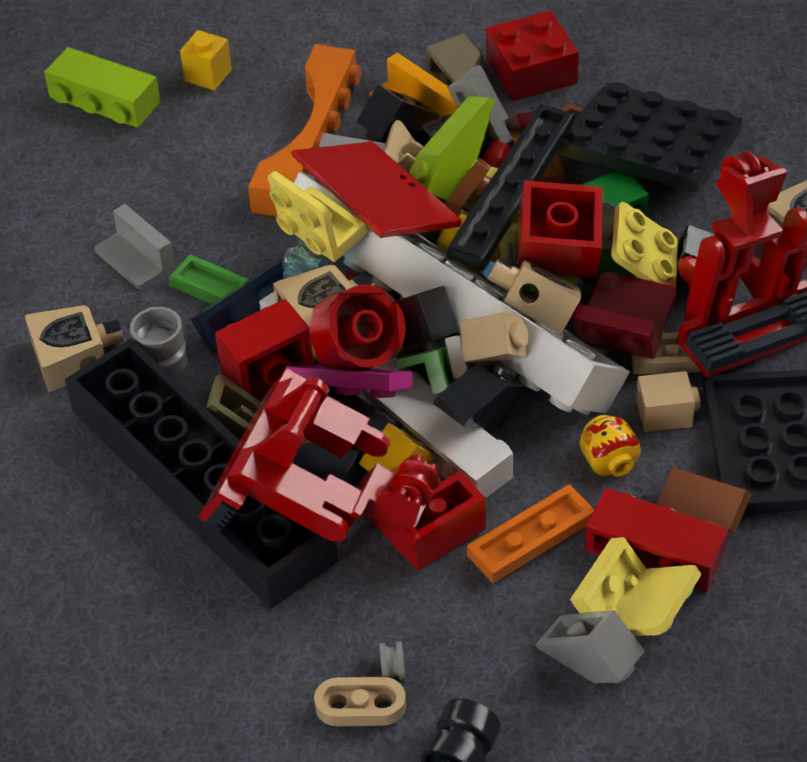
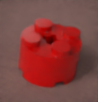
M358 285L331 294L317 303L313 309L310 322V338L317 360L330 368L350 371L366 370L386 364L391 360L390 358L396 350L400 349L405 338V319L397 302L393 303L384 294L387 292L377 286Z

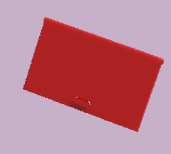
M373 141L298 149L291 152L293 158L380 238L461 227L462 219Z

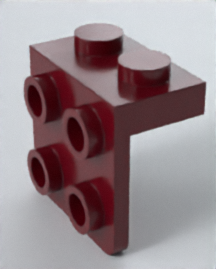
M604 272L598 279L589 306L578 304L572 314L576 337L588 344L654 359L677 297L676 290L670 285L613 272Z

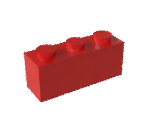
M605 488L586 525L585 550L600 555L611 538L624 537L646 569L695 565L700 571L701 576L693 588L708 592L725 555L728 529L708 520H700L676 512L670 507L658 506L638 499L629 493H620Z

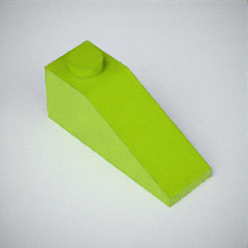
M468 96L417 154L416 161L410 169L409 174L443 204L478 158L496 101L491 97Z

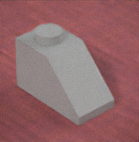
M615 610L560 615L535 644L539 650L593 683H619L624 681L633 673L635 669L634 664L645 652Z

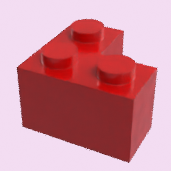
M458 471L440 482L438 487L433 490V498L430 503L426 504L413 531L400 524L370 516L367 517L408 562L419 571L486 529V497Z

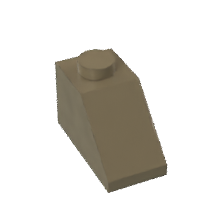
M464 33L427 46V72L447 86H450L474 66H481L484 63L480 47L477 44H473Z

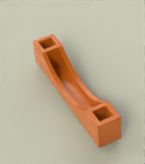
M319 44L314 45L304 66L307 93L314 103L311 117L302 132L290 144L276 154L259 162L248 185L251 212L278 216L275 204L269 195L271 189L268 175L273 171H277L293 183L299 172L312 175L291 156V152L298 149L317 148L324 133L332 134L338 132L341 121L340 113L342 109H348L352 86L357 87L361 78V66L356 64V50Z

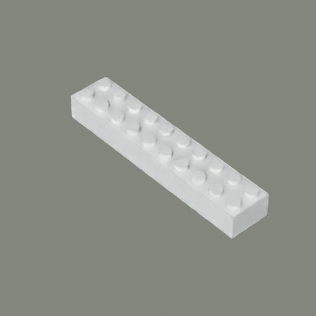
M303 172L298 173L294 181L295 185L304 191L309 186H312L357 217L313 175ZM366 225L368 234L343 255L345 257L343 261L345 265L361 273L367 271L373 275L372 281L376 286L392 292L394 289L401 294L400 299L444 285L460 335L461 320L502 312L522 316L529 337L526 345L527 357L501 363L519 373L518 380L525 386L535 391L543 389L552 395L549 401L566 412H571L572 409H575L585 415H589L591 411L606 413L630 373L629 370L564 329L560 335L506 304L504 298L507 291L487 280V278L467 265L448 259L447 252L417 233L380 238Z

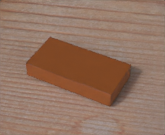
M672 467L656 505L670 507L676 512L700 520L711 521L720 527L728 529V532L735 534L751 494L745 489Z

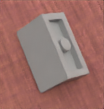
M480 65L474 66L448 86L458 107L468 96L491 97L496 100L482 142V149H487L492 141H501L507 144L513 139L506 127L505 120L508 119V116Z
M126 204L113 210L117 233L94 247L95 252L137 289H142L175 268L172 245L166 237Z

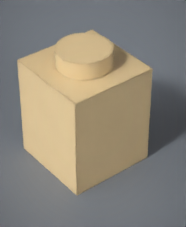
M502 312L460 321L464 362L493 364L495 361L504 362L527 357L526 345L529 337L522 316Z
M687 371L638 376L636 403L644 432L693 426L694 411L700 410V397L698 388L690 386Z

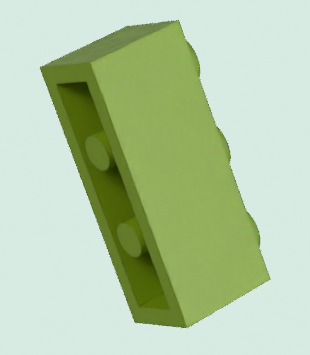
M69 47L44 72L50 98L59 103H68L82 108L91 114L96 113L111 118L119 124L125 123L138 128L161 102L156 76Z

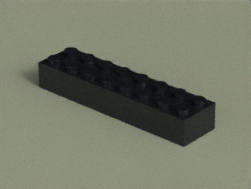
M132 338L65 379L72 411L270 609L338 562L337 543L335 541H330L249 495H247L243 505L221 531L198 518L240 440Z

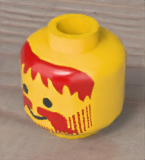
M601 415L593 418L584 427L579 441L581 451L590 467L596 474L601 476L612 474L615 477H621L628 474L633 469L641 452L640 443L632 429L624 419L617 416Z

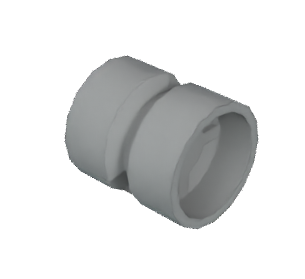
M150 307L140 311L130 324L132 339L172 377L178 376L188 363L181 318L177 312L166 307Z

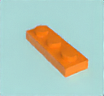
M568 484L468 544L467 556L494 584L584 529L594 509Z

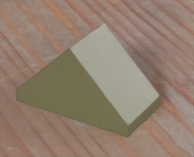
M220 373L215 376L206 409L241 440L261 401Z

